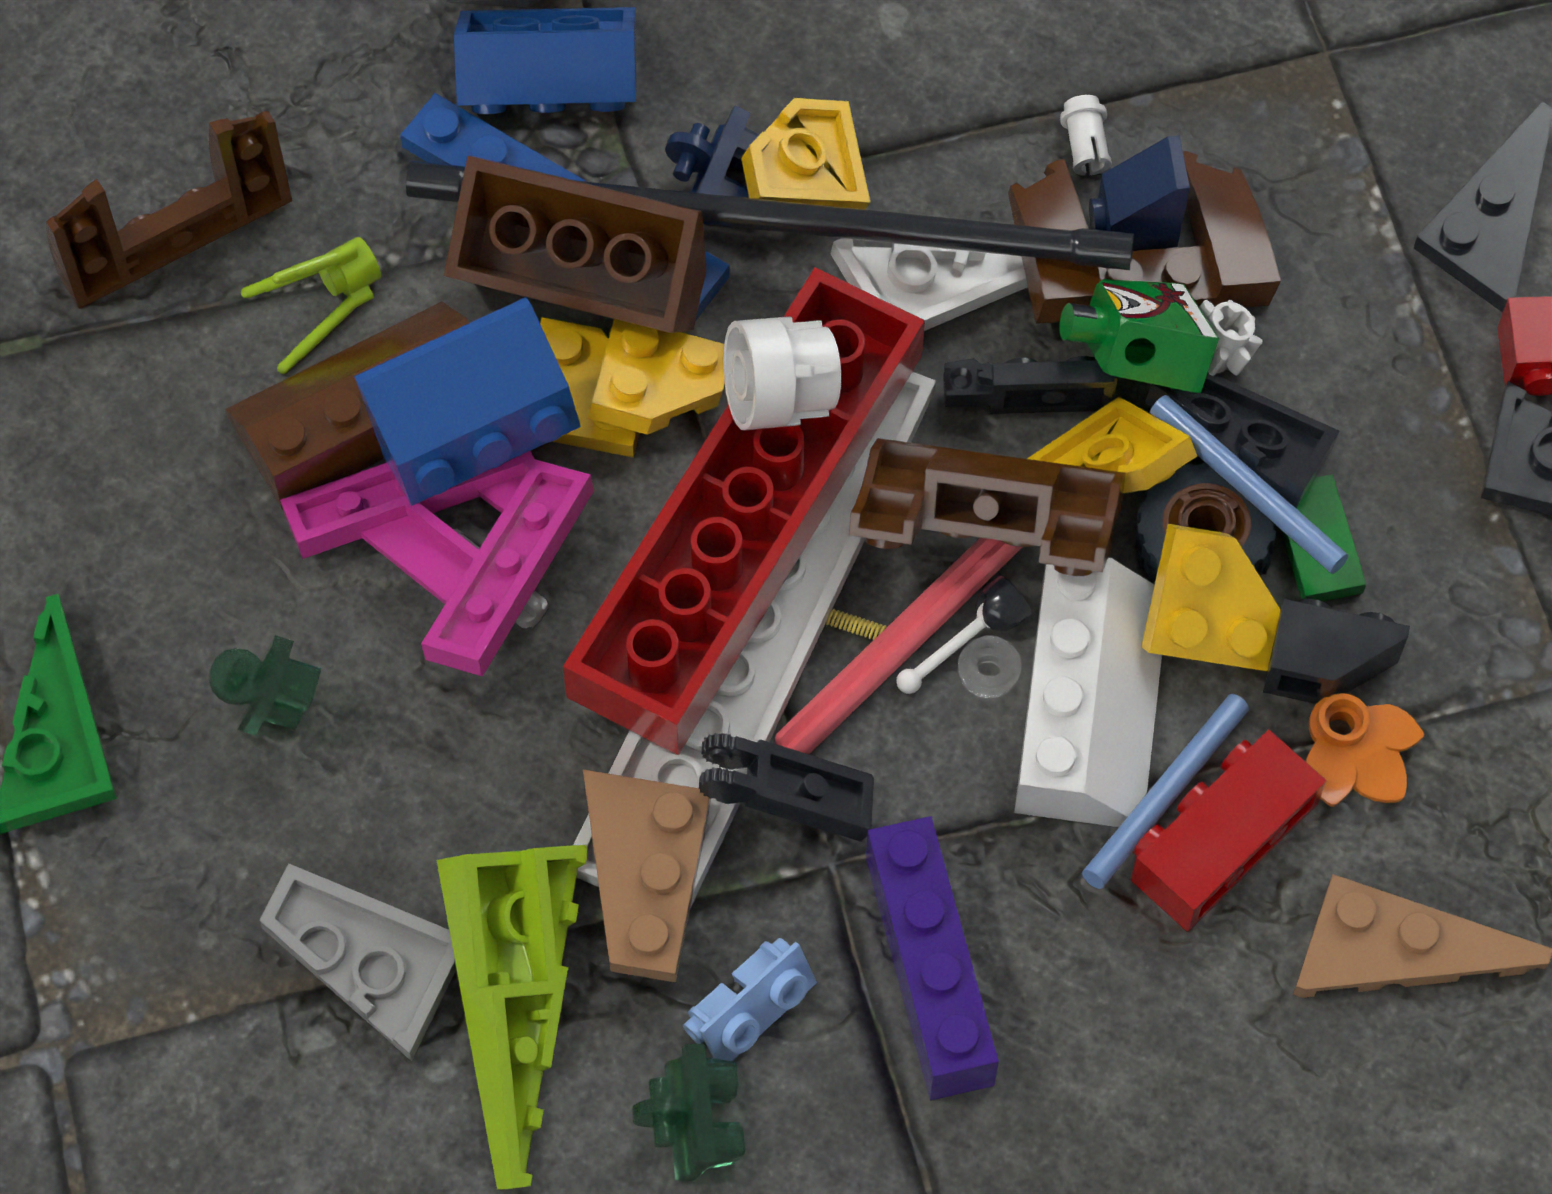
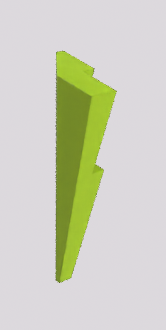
M587 845L465 854L436 860L497 1190L531 1186L533 1175L526 1173L533 1131L540 1129L544 1109L537 1108L543 1071L551 1068L568 971V967L561 965L568 926L576 923L579 904L572 903L578 868L586 864Z

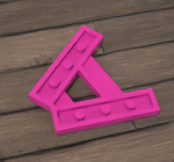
M530 450L497 468L483 472L413 506L409 503L388 463L281 499L280 501L302 559L362 538L440 600L445 606L421 643L425 660L483 677L593 494L594 489L590 474L535 460ZM481 497L501 512V515L480 549H477L433 513Z

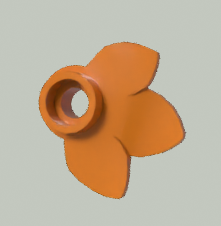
M1345 693L1333 694L1321 699L1314 706L1309 718V732L1315 744L1306 759V763L1327 780L1320 799L1327 805L1334 807L1343 801L1351 790L1354 789L1359 795L1375 802L1396 803L1402 801L1406 794L1407 774L1399 752L1410 749L1423 739L1424 732L1418 723L1406 711L1391 704L1366 706L1359 698ZM1334 720L1345 721L1350 726L1351 732L1346 735L1338 734L1332 731L1329 723Z

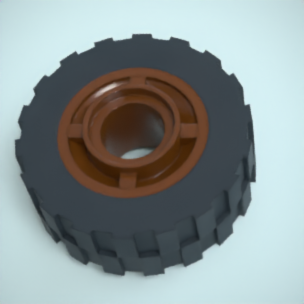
M1203 461V464L1199 465L1187 463L1176 470L1169 479L1157 483L1145 492L1144 503L1140 502L1138 510L1135 547H1138L1137 560L1140 568L1144 567L1146 578L1155 585L1168 524L1207 529L1231 535L1236 538L1259 576L1262 574L1266 575L1273 553L1276 524L1206 462Z

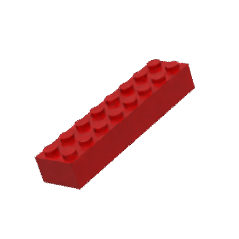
M814 267L784 317H792L793 323L822 320V327H828L831 330L838 347L841 365V390L836 407L829 410V416L800 419L801 424L797 426L741 430L736 425L728 404L563 665L566 698L677 755L682 751L922 357L924 319Z

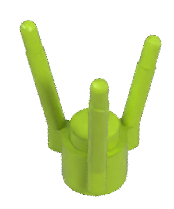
M355 237L324 255L278 271L271 277L242 288L241 295L247 299L319 273L324 285L333 296L341 293L347 295V298L278 364L277 370L280 374L288 373L353 310L374 299L369 285L381 279V271L373 252L361 237Z

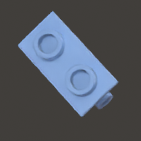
M778 938L772 944L765 941L753 955L732 973L735 982L744 988L739 994L734 993L721 983L695 1007L693 1006L688 1011L690 1019L683 1024L684 1030L697 1044L701 1045L705 1041L717 1066L721 1070L740 1053L750 1049L767 1028L788 1009L798 1005L806 993L817 984L798 943L795 942L790 946L782 938Z

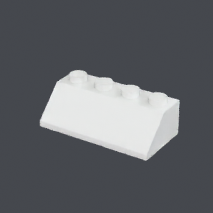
M1108 558L1103 572L1093 571L1092 574L1087 576L1065 575L1056 571L1054 565L1046 564L1014 813L1120 827L1147 794L1162 655L1148 653L1141 648L1154 584L1112 558Z

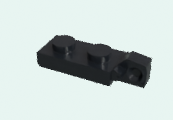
M1077 356L1060 362H1037L1031 358H1014L1005 363L992 364L989 362L980 364L972 358L944 364L943 391L945 407L990 406V414L1098 411L1114 400L1118 378L1102 371L1097 360L1092 356Z

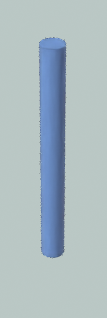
M1168 395L1162 396L1155 402L1150 410L1151 415L1189 435L1196 454L1326 570L1334 574L1345 564L1349 555Z
M1229 694L1086 866L1082 871V875L1091 886L1102 889L1134 851L1140 839L1154 827L1249 711V706L1244 699L1235 694Z

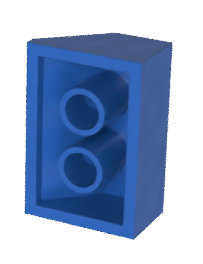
M635 7L460 11L454 32L457 106L471 105L473 113L495 114L506 111V105L530 104V110L533 112L553 113L565 110L566 103H589L591 110L609 112L624 109L625 102H636Z
M527 297L354 376L383 456L411 506L434 495H439L453 486L490 469L497 468L515 457L545 443L557 440L562 435L581 427L568 383Z

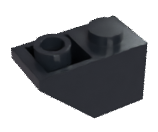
M1284 599L1263 693L1317 704L1324 697H1329L1333 694H1346L1399 662L1408 639L1410 626L1395 623L1392 618L1381 613L1364 612L1357 615L1334 610L1327 603L1315 599H1300L1298 601Z

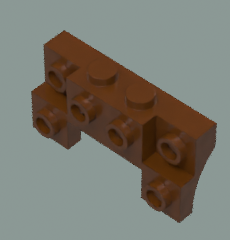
M877 438L870 449L862 486L850 513L849 536L866 538L867 544L885 549L899 548L903 544L912 545L920 529L939 531L946 536L955 538L974 536L1001 540L1006 544L1018 547L1036 545L1040 546L1039 563L1054 565L1056 571L1065 575L1087 576L1092 574L1093 571L1103 572L1110 555L1113 528L1122 506L1125 473Z

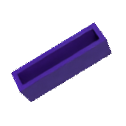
M932 816L870 829L867 832L866 861L929 1099L931 1101L992 1087L995 1085L999 1060Z

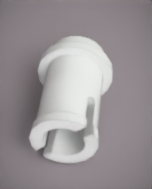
M1079 95L1067 100L1064 103V111L1060 115L1061 125L1068 129L1073 156V171L1079 175L1086 174V163L1089 164L1090 175L1102 173L1108 170L1112 164L1111 157L1108 154L1103 122L1107 119V109L1104 105L1099 104V99L1093 95Z

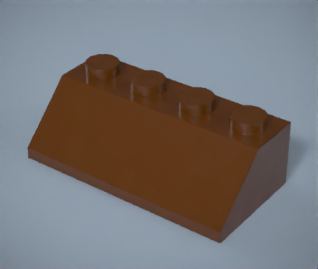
M467 156L443 276L669 333L694 330L706 275L702 211L476 156Z
M441 301L225 409L228 419L282 510L281 499L353 475L385 459L354 376L469 324L466 317Z

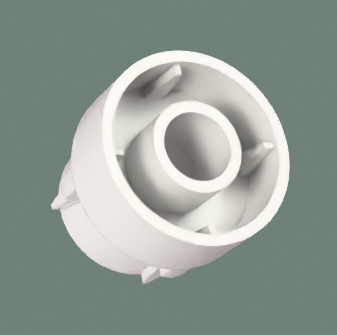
M792 317L733 321L729 325L724 343V381L732 417L741 430L797 426L801 424L800 419L829 416V410L836 407L840 397L841 365L835 338L828 327H822V320L793 323Z

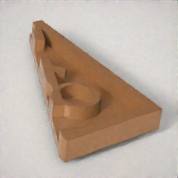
M1332 874L1293 995L1306 998L1314 997L1316 991L1358 987V992L1380 990L1385 985L1393 983L1409 987L1456 982L1460 976L1498 972L1499 977L1522 975L1531 969H1545L1549 965L1552 948Z

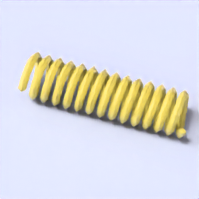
M835 609L831 610L826 621V625L830 623V626L834 625L835 628L838 627L840 621V630L845 620L843 631L846 630L849 622L847 632H850L853 624L852 634L855 632L858 624L856 635L859 634L862 626L860 636H863L865 631L864 637L866 638L870 630L868 638L871 639L874 632L873 640L877 637L878 632L880 634L887 627L882 624L878 625V622L874 624L873 621L870 622L865 620V618H857L856 615L844 614L843 611L840 613L839 610L836 611Z

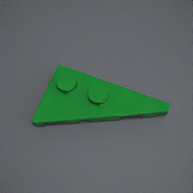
M59 594L46 597L44 611L38 616L33 636L36 646L29 674L23 677L12 721L14 735L12 741L6 746L2 762L5 772L0 788V834L117 799Z

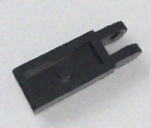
M724 733L709 734L707 738L704 737L701 754H703L702 758H705L706 762H711L712 765L718 764L719 768L712 767V769H706L705 772H701V776H699V789L703 796H707L709 799L714 798L716 801L725 804L745 802V807L859 842L867 837L868 830L872 829L874 777L872 774L761 739L758 742H754L738 736L732 737L731 734L727 735ZM747 768V774L738 771H729L733 769Z

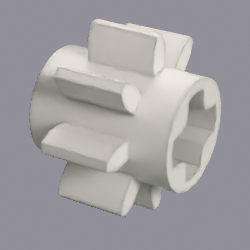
M1205 300L1199 308L1219 337L1208 372L1214 376L1216 373H1221L1228 368L1230 372L1237 376L1262 344V339L1253 335L1255 331V317L1242 305L1234 303L1232 300L1222 302L1216 307L1208 300Z

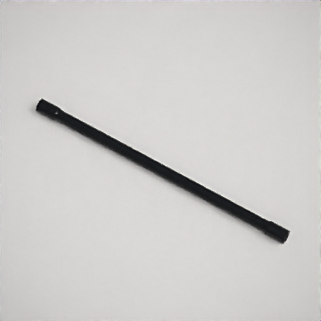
M411 161L406 176L407 196L458 202L465 167ZM579 181L702 211L703 224L1062 260L1081 266L1130 270L1132 263L1134 233L1084 228L1063 230Z

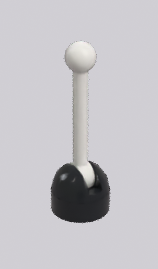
M1001 575L984 587L977 597L975 607L977 618L915 669L902 670L896 680L898 688L906 694L915 693L921 687L922 678L985 627L995 631H1008L1017 627L1031 615V609L1017 588Z

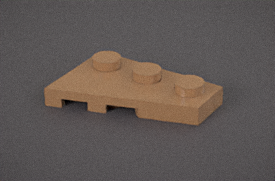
M583 769L610 971L676 982L711 799L703 796L699 788Z

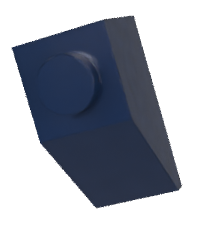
M1180 135L1167 136L1102 174L1098 198L1089 200L1091 229L1134 233L1133 251L1178 247L1190 188Z

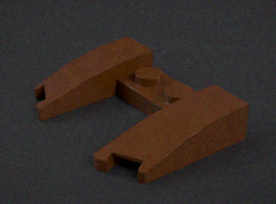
M269 111L261 112L254 117L233 121L225 118L209 122V152L215 182L206 187H197L187 191L178 201L152 214H143L133 218L124 228L118 231L105 190L98 179L87 185L81 191L82 194L60 213L46 221L47 239L57 274L79 309L292 202L276 124Z
M1183 151L1190 187L1186 205L1196 246L1133 251L1130 270L1081 266L1070 261L1021 256L1035 323L1060 322L1063 308L1067 303L1090 306L1096 284L1103 279L1184 284L1199 307L1205 300L1211 302L1214 307L1222 302H1228V300H1232L1244 308L1269 306L1281 279L1261 213L1242 170L1234 167L1232 173H1228L1196 162L1197 154ZM1064 159L1048 164L1044 171L1046 177L1026 189L1018 183L1010 186L1008 196L1015 225L1063 230L1088 229Z

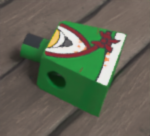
M1103 279L1096 284L1090 306L1067 303L1063 308L1060 318L1061 338L1066 341L1087 343L1102 371L1111 376L1195 393H1201L1219 341V337L1186 286L1179 283Z

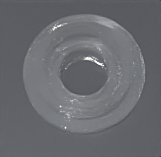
M988 635L974 639L960 653L958 660L959 678L965 688L977 696L984 698L1003 696L1016 686L1021 675L1022 664L1019 653L1013 645L998 636ZM990 662L996 664L1001 672L996 676H986L979 672L978 667L983 663Z

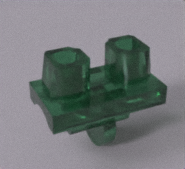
M275 635L262 660L254 653L238 648L226 650L216 657L209 670L208 681L212 692L218 699L227 704L240 706L249 703L240 719L237 730L256 735L264 721L296 730L304 710H308L312 703L321 668L289 658L294 641Z
M685 1044L682 1047V1056L668 1061L664 1065L665 1077L652 1078L648 1081L650 1099L638 1102L632 1107L633 1123L637 1126L653 1128L655 1147L664 1148L672 1146L675 1181H695L708 1168L735 1164L745 1154L744 1131L740 1122H713L711 1103H730L737 1096L739 1084L736 1063L728 1060L706 1058L705 1044Z

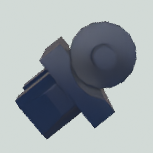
M735 105L729 114L726 124L719 125L716 129L711 143L706 140L710 130L701 123L693 124L690 133L675 132L670 135L665 152L670 160L676 164L673 176L680 181L687 182L692 172H698L690 192L749 198L747 187L725 176L728 166L744 173L741 158L749 145L759 136L754 131L745 127L751 113Z

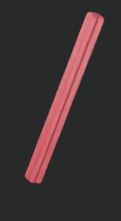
M980 537L775 735V744L810 754L1022 547L1012 546L1001 540Z

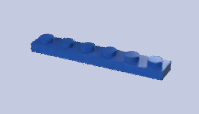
M436 93L433 94L400 134L402 148L428 163L465 167L467 156H476L571 180L585 181ZM705 251L706 275L696 320L730 277V265Z

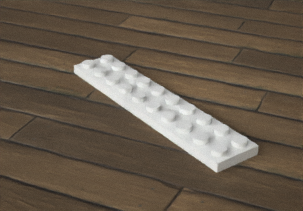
M915 372L911 373L680 754L677 755L629 730L608 774L699 788L701 772H705L706 769H712V767L719 768L718 764L712 765L711 762H706V759L702 758L703 754H701L704 737L707 738L709 734L724 733L727 735L731 734L732 737L738 736L754 742H758L759 739L770 742L866 539L849 536L850 513L862 486L870 449L877 438L912 442L935 393L936 380ZM747 768L729 770L747 774ZM711 798L691 906L740 803L725 804ZM588 814L573 844L587 845L586 864L578 868L576 878L599 887Z

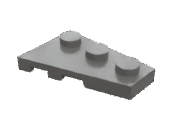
M288 864L259 920L262 929L412 1061L457 970L449 929Z

